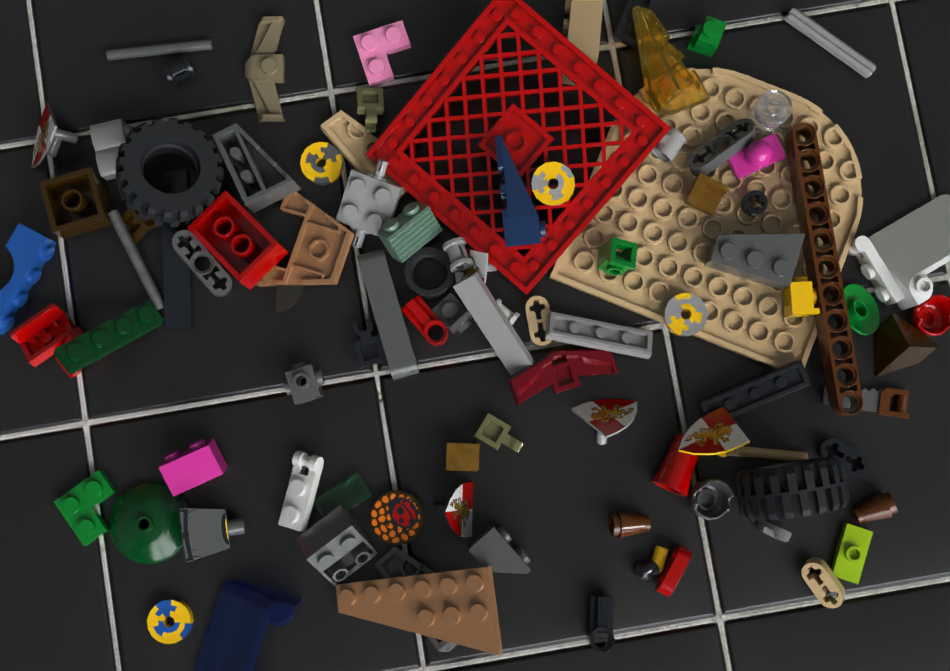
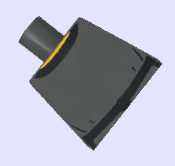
M178 509L185 562L230 548L229 536L245 533L243 518L227 520L226 509Z

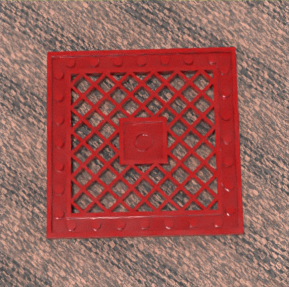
M492 0L365 155L375 164H377L378 159L388 161L386 173L419 202L428 205L436 217L459 237H463L466 243L474 250L488 253V262L527 295L664 138L671 127L524 1ZM508 27H509L511 30L514 31V32L504 33V31H505ZM516 38L517 51L502 53V39ZM521 38L535 50L522 51ZM497 41L498 53L486 54ZM537 55L538 69L523 70L522 57ZM541 55L555 68L542 69ZM518 57V71L504 72L503 59ZM498 59L499 73L485 74L484 60ZM479 63L480 75L468 76ZM558 73V87L543 88L542 74ZM562 73L575 85L562 86ZM538 75L539 89L524 90L523 76ZM519 77L520 91L505 92L504 78ZM500 78L501 92L486 94L485 80ZM481 80L482 94L467 95V81ZM462 83L463 96L451 97ZM578 91L579 105L564 106L563 92ZM582 91L596 103L583 104ZM559 92L560 106L545 108L544 94ZM539 94L540 108L526 109L525 95ZM520 96L521 109L514 103L507 109L506 97ZM501 98L502 112L488 113L487 99ZM482 99L483 113L469 115L468 101ZM463 101L464 115L450 116L449 102ZM444 105L445 117L433 118ZM599 108L600 123L584 124V110ZM603 109L617 121L604 122ZM580 110V124L565 126L564 111ZM560 112L561 126L546 127L545 113ZM541 113L542 127L528 115ZM501 117L489 131L488 118ZM483 119L484 133L470 134L469 120ZM464 120L465 135L452 136L451 121ZM446 122L447 136L433 137L432 123ZM427 126L428 138L416 139ZM620 126V141L605 142L604 127ZM624 127L631 132L626 139L624 138ZM600 128L601 142L586 143L585 129ZM581 129L582 144L567 145L566 131ZM561 131L562 146L549 147L555 139L547 132ZM501 135L521 177L526 174V188L531 199L530 172H535L538 167H532V165L543 152L544 164L548 162L549 151L563 150L565 166L569 169L583 168L584 183H575V188H584L571 203L569 198L566 204L535 206L536 210L548 209L547 237H542L543 243L506 247L505 239L497 233L504 232V228H496L495 213H502V209H495L494 194H500V190H493L492 175H500L499 170L492 171L491 157L497 161L495 136ZM483 138L478 146L485 152L472 153L471 139ZM466 139L467 154L453 155L452 141ZM447 141L448 155L434 156L433 142ZM428 143L429 157L416 158L415 144ZM409 146H410V157H409L406 153H404V152L408 149ZM619 146L606 161L605 147ZM601 147L602 162L587 163L586 148ZM582 149L583 163L568 164L567 150ZM486 157L487 171L473 172L472 158ZM467 159L468 173L455 174L454 160ZM448 160L449 175L436 176L435 161ZM430 162L431 175L417 163ZM602 166L588 182L587 168ZM488 176L489 190L475 192L474 177ZM469 177L470 192L456 193L455 179ZM450 179L451 192L437 180ZM549 181V188L555 189L558 187V185H550ZM489 195L490 210L476 211L475 196ZM470 196L471 210L457 197ZM566 208L553 223L552 209ZM490 214L491 227L477 215ZM530 249L525 256L517 250Z

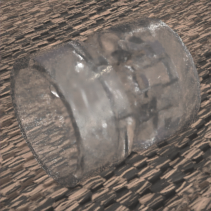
M769 90L763 93L748 114V119L754 122L756 133L767 135L776 132L791 116L792 102L788 95L779 90Z

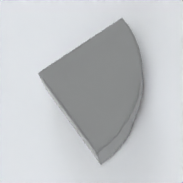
M759 521L756 526L757 530L783 542H788L792 535L791 532L767 521Z

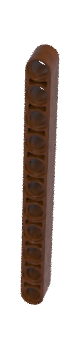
M801 122L787 133L785 148L800 234H805L802 247L808 281H812V287L817 292V301L814 304V308H820V314L814 317L829 405L831 410L837 415H855L863 407V397L817 133L810 123ZM796 133L802 134L805 142L798 141ZM800 159L808 161L809 169L801 165ZM805 184L813 188L814 195H810L805 191ZM810 210L818 214V222L810 218ZM814 237H819L822 240V248L815 245ZM819 263L826 265L828 269L827 275L819 271ZM824 289H827L831 292V302H828L824 299ZM829 316L836 319L837 326L835 329L831 328L828 324ZM834 342L838 343L841 347V354L839 356L832 350ZM839 369L843 370L846 374L844 383H841L837 378ZM844 396L848 397L851 402L848 410H845L842 406Z

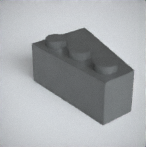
M237 123L212 135L244 204L253 213L301 190L296 182Z

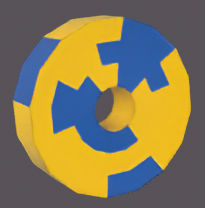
M176 598L165 599L156 604L149 612L147 619L148 630L151 636L164 644L177 643L185 638L191 631L194 622L193 613L189 605ZM168 616L174 619L173 626L167 623Z

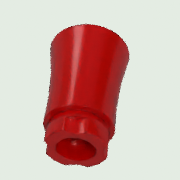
M677 434L660 469L651 482L667 491L687 497L690 481L699 455L679 452L678 449L684 434Z

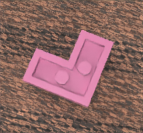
M401 20L353 36L369 86L373 87L395 80L387 55L411 48L403 21Z

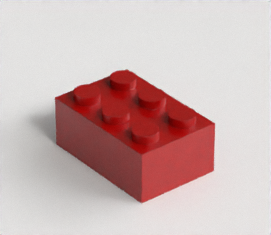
M226 190L187 227L241 284L250 290L288 253Z

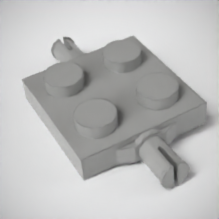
M378 159L375 171L372 174H366L355 169L351 170L339 207L336 221L347 224L356 230L351 244L356 246V248H362L366 234L378 236L377 232L383 228V224L389 219L394 218L403 187L391 183L384 177L389 162L383 159Z

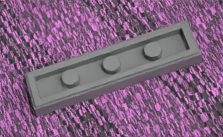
M478 272L455 283L453 288L510 375L532 366L535 360Z
M549 311L547 315L545 339L649 359L652 356L653 331Z

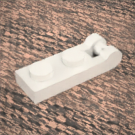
M866 236L855 238L852 241L848 254L856 256L863 275L868 280H871L876 288L875 294L877 298L885 303L886 306L906 298L870 239Z
M296 451L292 458L293 469L278 525L305 532L322 473L324 459L321 456L312 455L310 457L306 452ZM306 467L309 469L308 475L305 474Z

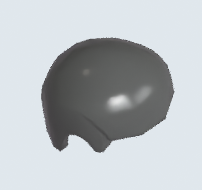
M717 478L703 479L693 487L690 495V505L694 513L706 520L719 519L730 510V500L734 497V492L725 481Z

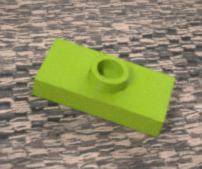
M848 523L843 524L831 570L837 578L859 584L873 535L872 531Z

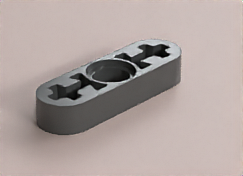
M747 118L739 119L693 151L687 159L690 172L695 176H698L700 173L707 175L752 143L757 136L754 122ZM719 145H729L725 150H715Z
M180 230L175 233L172 238V246L178 256L212 295L216 297L226 296L232 288V279L190 231ZM182 237L185 240L190 238V247L194 251L198 247L201 251L195 252L188 259L186 256L190 255V252L186 247H178L180 244L179 238ZM203 256L209 259L210 267L207 270L200 271L196 269L194 261L198 257ZM216 268L218 271L214 275L218 280H226L224 285L226 289L218 288L215 290L213 288L215 281L210 276L206 280L204 276L209 275Z

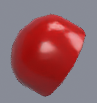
M944 294L931 295L925 302L914 306L912 312L914 327L926 336L942 335L950 328V298Z

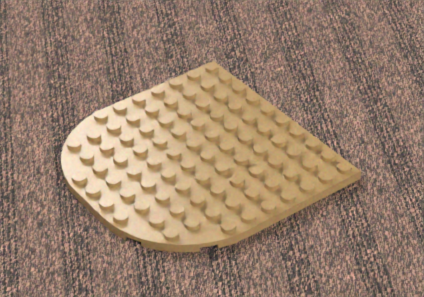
M714 67L712 69L688 68L666 74L641 88L634 97L669 127L679 131L685 137L686 142L671 163L663 162L652 152L644 159L559 257L550 279L665 324L663 310L666 303L675 295L692 293L705 303L708 311L705 326L693 336L772 368H778L797 359H801L805 368L817 336L815 317L785 318L783 289L779 290L704 266L711 241L718 235L800 234L787 157L737 181L727 161L706 176L729 186L727 193L722 197L712 216L684 203L697 177L690 172L687 159L693 151L733 122L743 118L754 122L757 133L754 141L761 140L775 133L787 156L785 148L787 133L798 123H810L817 133L841 271L857 231L863 207V197H861L862 173L849 139L838 124L835 125L822 113L823 110L809 100L733 70ZM620 126L610 128L605 142L620 141ZM624 127L625 139L629 136V130ZM796 133L797 140L805 142L804 136ZM719 145L715 150H725L729 145ZM619 146L605 147L606 161ZM602 149L596 162H602ZM800 159L801 165L809 169L808 161ZM602 166L594 167L589 181ZM805 184V191L810 195H814L813 188ZM758 190L766 195L768 206L758 216H748L741 209V200L750 191ZM755 197L751 201L748 200V203L752 204L751 209L753 210L758 206L760 207ZM810 210V218L818 222V214ZM612 237L637 243L635 269L627 270L624 274L618 276L604 273L602 270L597 269L599 249ZM814 237L815 245L822 248V240L819 237ZM801 247L792 278L808 277L803 247ZM616 248V251H617V252H622V251H623V250H620V249H617V248ZM819 263V271L827 275L828 269L826 265ZM824 289V299L830 302L832 294L829 290ZM682 310L681 317L689 319V312Z

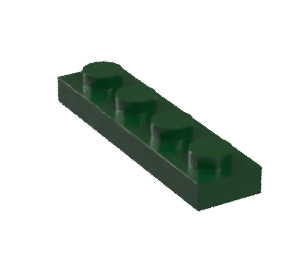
M148 299L55 348L53 354L69 375L161 326L164 319Z

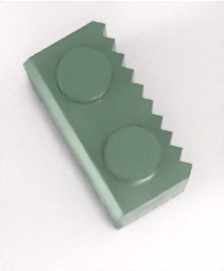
M416 201L406 205L402 214H399L398 217L386 221L382 226L383 228L377 234L391 257L403 263L443 229L433 215L431 208L426 204Z

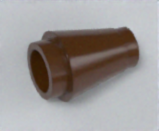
M879 492L857 505V507L852 508L858 523L892 518V514L898 513L896 504L889 492L884 494Z
M616 511L615 514L609 515L608 526L611 536L623 538L650 531L651 522L649 515Z

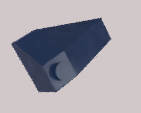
M501 135L495 136L499 174L502 175L500 194L502 202L505 203V208L502 209L506 247L543 243L542 237H547L545 220L540 221V216Z

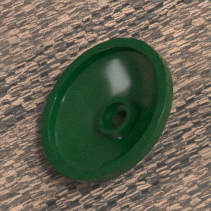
M144 482L127 489L115 502L110 515V533L118 550L127 558L143 564L163 562L176 555L183 548L178 509L190 508L186 499L181 493L173 497L168 485L161 482ZM143 519L149 522L147 529H144L141 525Z

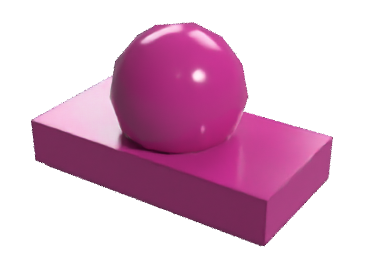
M774 133L761 140L752 142L728 159L727 162L737 181L777 163L787 156Z

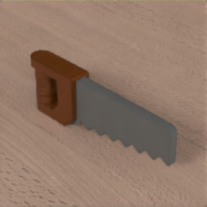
M825 386L822 403L829 405L827 387ZM888 387L878 389L877 391L875 389L867 390L866 388L861 390L863 397L862 411L909 419V414H907L909 391ZM893 395H897L895 412L889 411L890 399ZM846 396L842 399L843 408H850L851 402Z

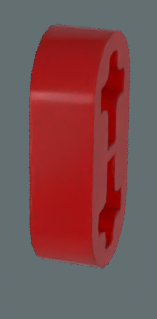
M680 544L674 549L657 581L655 591L666 597L673 593L691 559V550Z

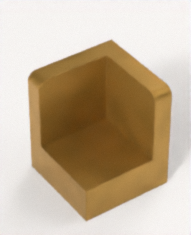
M700 173L695 178L684 203L712 216L722 197L727 193L729 186Z
M447 443L446 470L478 471L480 444Z

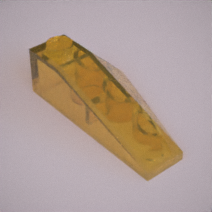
M635 6L632 9L644 87L650 99L649 104L651 108L657 113L673 115L707 102L710 97L695 70L689 72L684 65L682 59L685 56L681 50L677 51L674 46L669 44L667 40H669L670 35L654 12L650 9Z

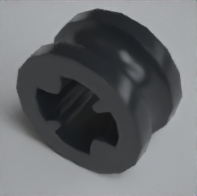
M758 190L750 191L741 200L742 211L752 217L761 214L768 206L766 195ZM755 197L760 207L758 206L753 210L751 209L752 204L748 203V200L751 201Z

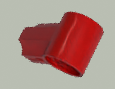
M419 295L410 300L401 309L430 345L441 346L447 341L448 330L446 325ZM436 326L442 328L444 334L441 339L432 340L429 338L428 333L431 328Z

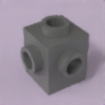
M306 361L292 365L291 371L285 372L287 379L283 380L284 388L288 396L292 395L294 404L300 405L324 397L321 385L325 384L323 374L314 365H307ZM306 378V384L302 386V380Z

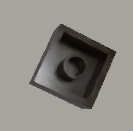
M84 168L39 182L53 234L67 239L113 225L107 214L112 209L104 180L94 168Z

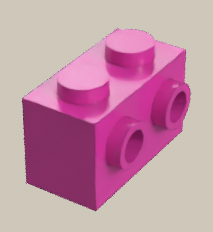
M204 438L191 443L188 450L180 453L178 449L164 456L165 460L158 468L173 497L224 474L228 465L214 438L207 441Z

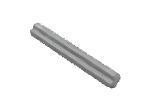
M792 8L786 15L785 21L863 77L868 78L875 71L876 65L798 9Z

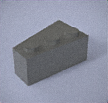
M805 234L718 235L711 241L704 266L782 290L791 284Z

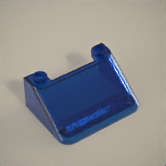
M239 580L227 581L220 588L194 671H253L267 624L274 626L286 625L292 619L295 610L301 606L302 600Z

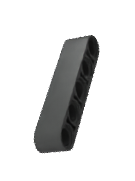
M383 248L358 255V262L393 380L419 373Z

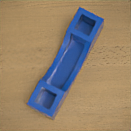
M20 223L6 244V248L11 253L14 261V271L8 284L0 290V334L2 335L13 326L14 316L18 309L27 302L29 290L32 285L39 281L42 274L41 270L46 261H49L54 255V247L57 242Z

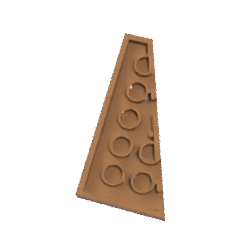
M492 566L336 584L338 613L495 655L503 654Z

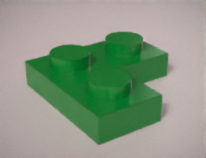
M103 470L96 471L54 501L83 546H88L110 530L95 508L117 492Z

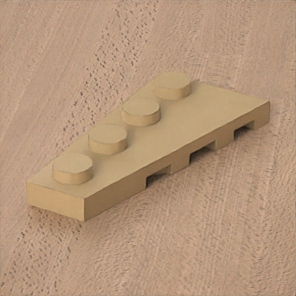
M342 110L320 125L323 133L355 170L366 174L374 173L376 164L365 154L378 138L369 132H365L363 125ZM385 172L384 177L387 180H389L393 184L401 186ZM404 188L402 190L400 198L403 197L406 193H408V191H406Z

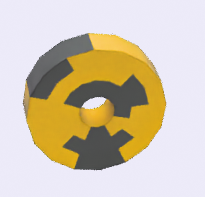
M317 142L304 150L301 155L300 165L303 174L309 181L317 185H327L339 178L343 169V160L335 146L326 142ZM320 160L326 161L324 167L317 166Z

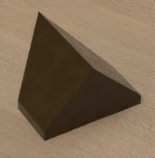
M893 313L875 331V377L920 363L938 347V344Z

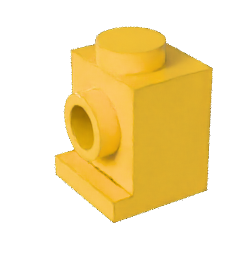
M808 277L792 278L790 286L783 289L785 318L812 317L820 314V308H814V304L817 301V292L812 287V281H808Z

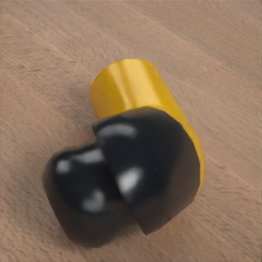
M656 545L650 561L645 564L642 562L635 564L633 570L635 576L640 577L642 580H649L661 573L669 549Z

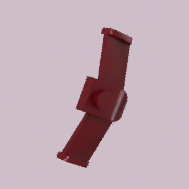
M560 349L548 353L545 358L510 378L509 386L517 406L550 385L553 393L557 394L581 386L578 376L613 375L619 372L612 352L599 349Z

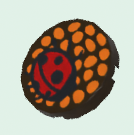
M401 490L389 491L380 496L373 504L370 513L371 527L375 535L383 542L392 545L406 544L415 539L420 533L424 523V509L420 501L411 493Z

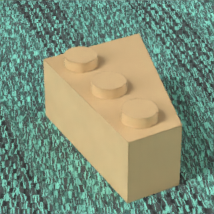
M566 0L564 14H569V18H564L562 35H566V38L597 64L603 0ZM562 73V84L575 85Z

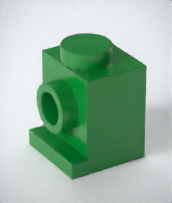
M706 16L703 24H696L687 49L711 58L719 46L727 23Z
M612 237L599 249L597 269L614 276L622 275L627 270H634L636 267L637 243ZM616 248H617V249H620V250H623V251H622V252H617V251H616Z

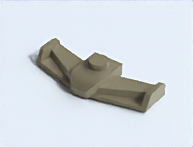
M265 16L260 19L250 58L245 62V77L249 81L259 122H285L275 83H285V57L283 54H276L282 29L285 25V20L282 16Z

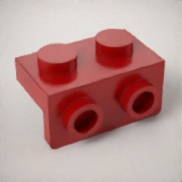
M51 303L9 334L13 340L20 344L28 363L36 367L54 355L55 348L61 346L70 330L76 327L67 312L57 304Z

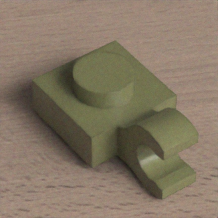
M357 87V114H365V132L376 133L377 115L384 114L383 88Z
M489 413L475 434L476 438L496 450L500 448L501 444H504L519 453L524 443L508 434L511 429L510 425Z

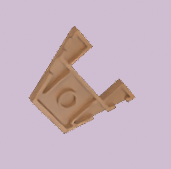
M295 192L283 198L280 210L303 217L304 220L287 268L274 266L256 285L260 287L337 285L355 234L299 193Z

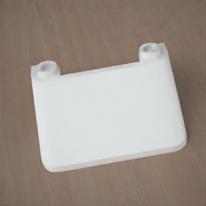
M948 194L936 197L869 237L906 297L897 302L901 310L920 305L928 300L933 292V283L927 274L950 261V195Z

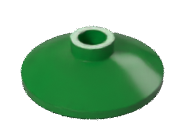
M858 284L845 286L844 294L850 327L861 335L874 333L880 323L879 309L874 298L864 287Z

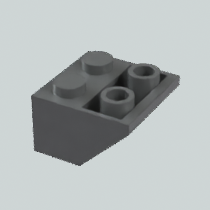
M341 505L296 538L306 560L334 586L345 580L378 554V551L356 521Z
M492 523L468 545V551L482 567L492 566V572L528 574L531 571L528 564L531 561L530 557L519 545L516 548L510 543L512 538L502 525L496 527Z

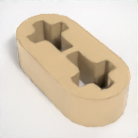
M533 296L525 305L529 337L534 345L544 347L552 340L545 339L544 342H541L540 338H535L534 334L538 332V323H542L543 331L546 332L547 315L550 307L544 297ZM535 301H538L540 306L544 305V309L540 312L541 319L538 320L535 311H530L529 309L533 307Z
M818 557L807 559L801 571L802 577L820 603L827 608L833 609L842 605L845 589L827 563ZM811 567L815 570H821L819 576L816 573H809ZM827 588L831 593L837 592L836 599L833 596H826Z

